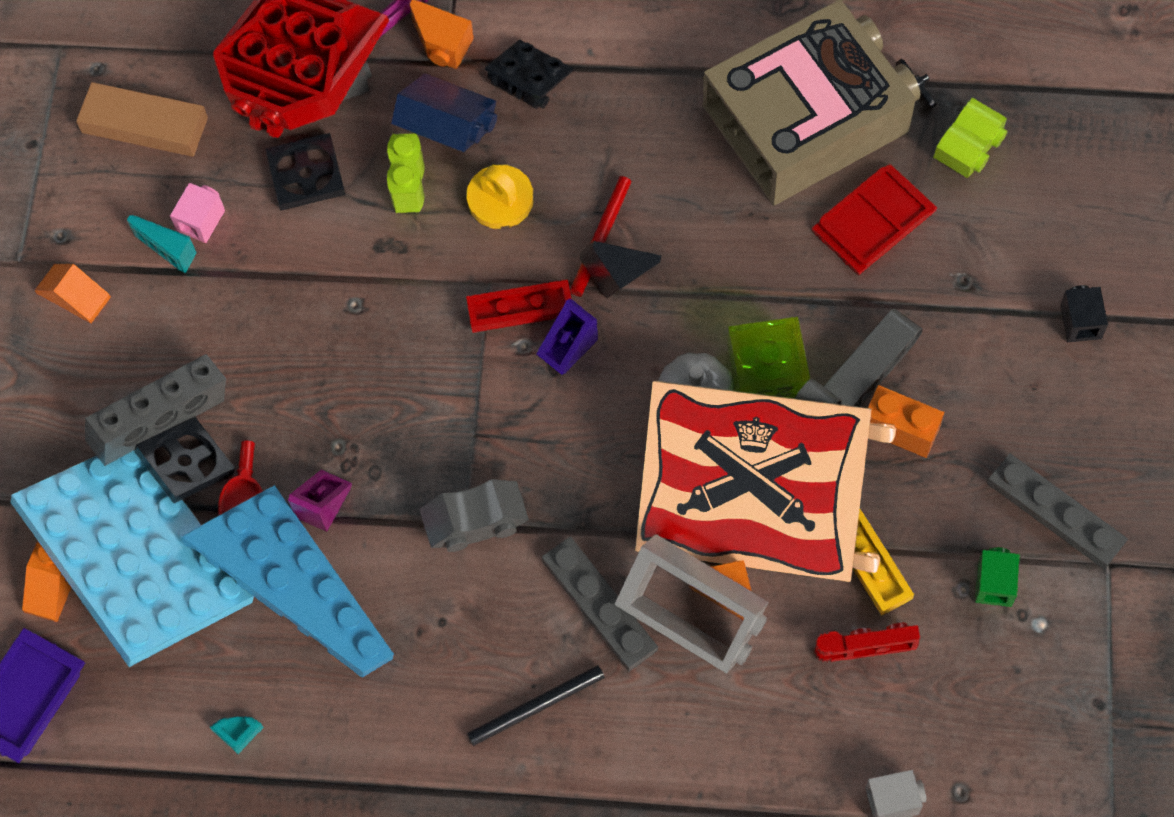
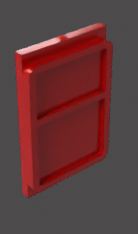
M888 164L886 167L880 168L820 218V221L812 227L811 231L859 276L936 212L937 207L891 164Z

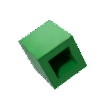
M993 547L982 551L978 561L975 603L1012 607L1017 597L1020 554L1010 553V550L1001 547Z

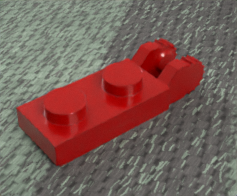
M904 622L888 625L886 630L874 632L870 628H860L851 631L850 635L842 636L837 631H831L828 634H820L817 637L814 654H816V658L819 661H826L828 663V661L835 662L913 651L918 648L920 632L918 625L908 626Z

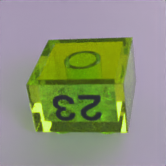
M798 316L728 326L727 346L736 391L795 399L800 389L810 380Z

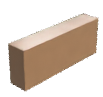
M91 82L76 122L81 133L194 157L208 116L202 105Z

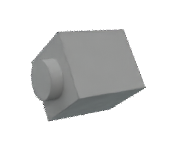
M913 770L868 779L865 787L873 817L919 815L923 807L922 803L926 802L922 780L915 779Z

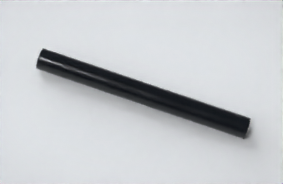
M599 665L471 730L467 735L472 745L475 746L604 679L605 676Z

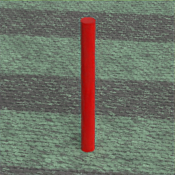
M625 176L619 177L591 243L593 241L606 242L632 183L629 178ZM581 263L570 288V293L577 297H582L591 277L583 263Z

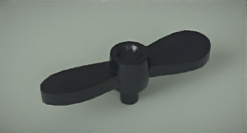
M899 59L898 61H896V66L899 64H904L912 72L908 64L903 59ZM924 74L921 77L914 75L919 85L920 95L931 108L937 106L933 97L924 87V82L930 79L928 74Z

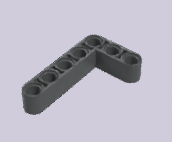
M893 308L824 386L814 379H810L800 389L795 399L860 407L914 346L922 334L923 328Z

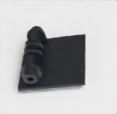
M519 39L489 63L484 70L489 72L487 79L491 80V85L497 86L510 95L516 92L517 99L521 100L524 97L523 101L533 108L537 109L540 107L544 109L549 102V97L546 94L570 75L574 68L563 63L560 59L535 48L532 44Z

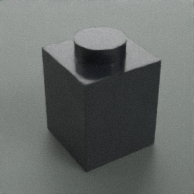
M1078 285L1066 290L1060 308L1067 343L1102 339L1108 326L1101 287L1089 288L1087 285Z

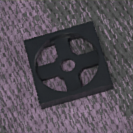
M330 133L265 148L280 211L346 195ZM321 149L329 155L330 160L315 164L310 161L308 151ZM295 155L297 164L294 168L278 173L277 167L281 159L286 156ZM303 168H310L312 170V174L308 178L301 177L299 173ZM333 174L328 184L317 191L315 183L319 180V177ZM297 183L299 186H302L304 195L291 193L282 186Z
M196 417L135 446L136 455L173 503L183 500L234 473L235 467ZM185 435L194 436L201 446L192 450L184 449L177 439ZM163 446L171 458L169 461L157 466L154 452ZM182 456L188 457L191 460V464L182 466L178 463V458ZM211 457L216 465L214 470L205 477L198 468V464ZM178 474L186 476L190 482H180L169 477Z

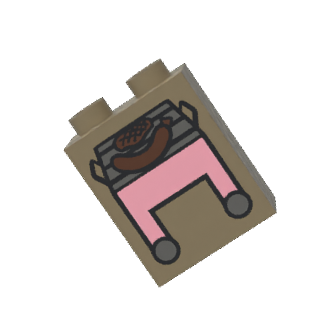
M842 0L826 6L704 71V109L773 206L909 132L915 101L920 99L919 85L913 73L904 64H899L895 67L891 66L881 53L883 41L875 23L866 15L856 19Z

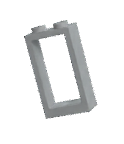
M655 534L641 547L614 605L723 672L728 673L736 663L742 666L753 648L748 642L752 635L757 637L764 627L767 617L763 613L769 602ZM657 565L744 617L730 648L643 595Z

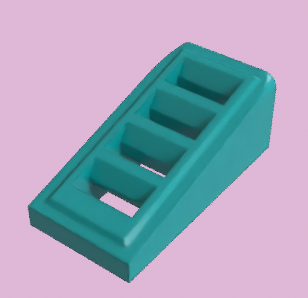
M129 215L127 222L134 236L178 270L186 273L197 253L190 237L135 215Z

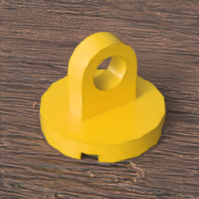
M493 165L482 169L472 177L467 187L466 200L471 215L481 225L492 229H501V227L508 225L513 227L529 215L533 207V187L529 178L520 169L509 165Z

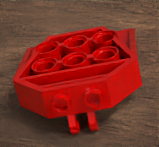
M254 0L213 52L224 92L232 104L231 108L242 116L248 117L250 115L249 126L254 130L261 131L265 128L266 124L269 136L276 138L282 134L284 128L292 130L334 115L389 22L388 16L347 0Z

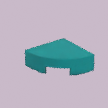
M246 716L223 718L210 727L237 754L264 728L259 721Z

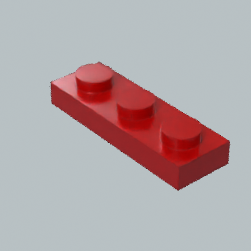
M568 279L466 296L472 333L556 319L566 301L572 299Z

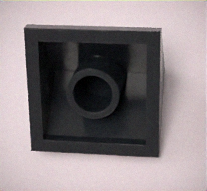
M593 241L581 251L580 260L607 299L659 264L662 255Z

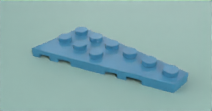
M275 485L182 536L183 544L191 550L193 548L207 558V562L217 569L221 568L237 580V584L276 614L281 617L285 616L297 625V629L307 637L310 635L325 646L328 653L363 678L393 659L394 653Z

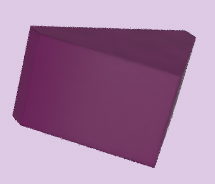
M320 470L289 495L288 501L299 520L327 532L348 495L352 483L324 470Z

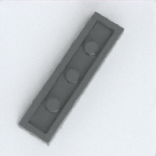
M1011 453L988 479L987 484L1104 570L1128 540L1119 531Z
M571 536L542 556V562L628 672L658 651L657 644L637 619L614 605L618 595Z

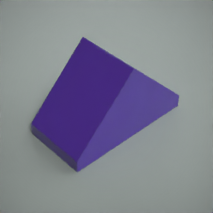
M568 299L536 354L561 375L565 374L598 341L597 319L575 301Z

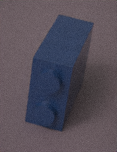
M425 73L397 94L391 124L465 152L474 143H479L487 132L490 133L494 129L497 121V114L494 113L497 101Z

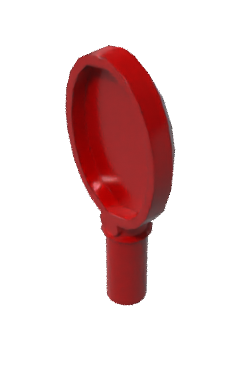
M245 440L241 442L239 466L236 470L238 475L230 479L222 489L218 503L219 515L263 492L260 484L252 478L255 443L253 441Z

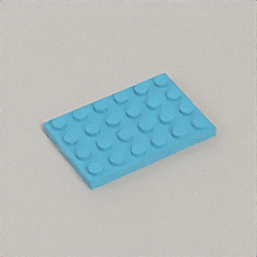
M135 450L106 466L95 456L11 495L10 503L128 667L253 602L254 596L237 584V580L221 568H215L194 548L191 550L182 543V536L198 528L201 524L183 500L176 503L171 501L136 455Z

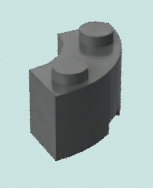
M491 479L482 485L468 490L442 493L420 508L431 548H447L448 552L460 551L466 548L468 544L495 536L497 538L511 536L517 532L516 527L529 520L517 481Z

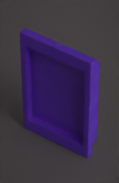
M23 628L0 662V754L18 764L24 756L30 753L79 679L80 671L85 665L83 660L26 628Z

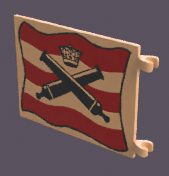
M653 381L635 551L639 552L641 547L657 534L700 561L726 564L744 560L745 567L847 582H851L852 568L874 573L878 570L880 556L877 553L854 552L868 439L887 443L892 442L895 437L896 428L892 424L870 423L872 408Z

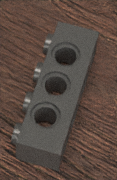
M205 354L86 417L85 441L103 465L106 466L134 451L137 444L224 402L226 378L208 355Z

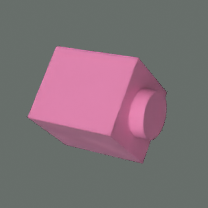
M189 183L170 217L177 232L207 243L225 209L219 193L213 188L205 185L199 187Z

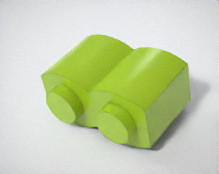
M972 98L936 146L933 158L966 178H969L974 170L979 173L990 155L986 154L992 146L998 148L1008 132L1004 129L1007 118Z
M416 133L392 134L387 146L390 168L387 173V185L393 209L396 213L420 212L424 204L422 178L425 170L420 140Z

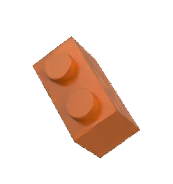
M878 385L868 408H872L870 423L894 425L896 428L895 437L890 443L927 458L940 429L945 412Z

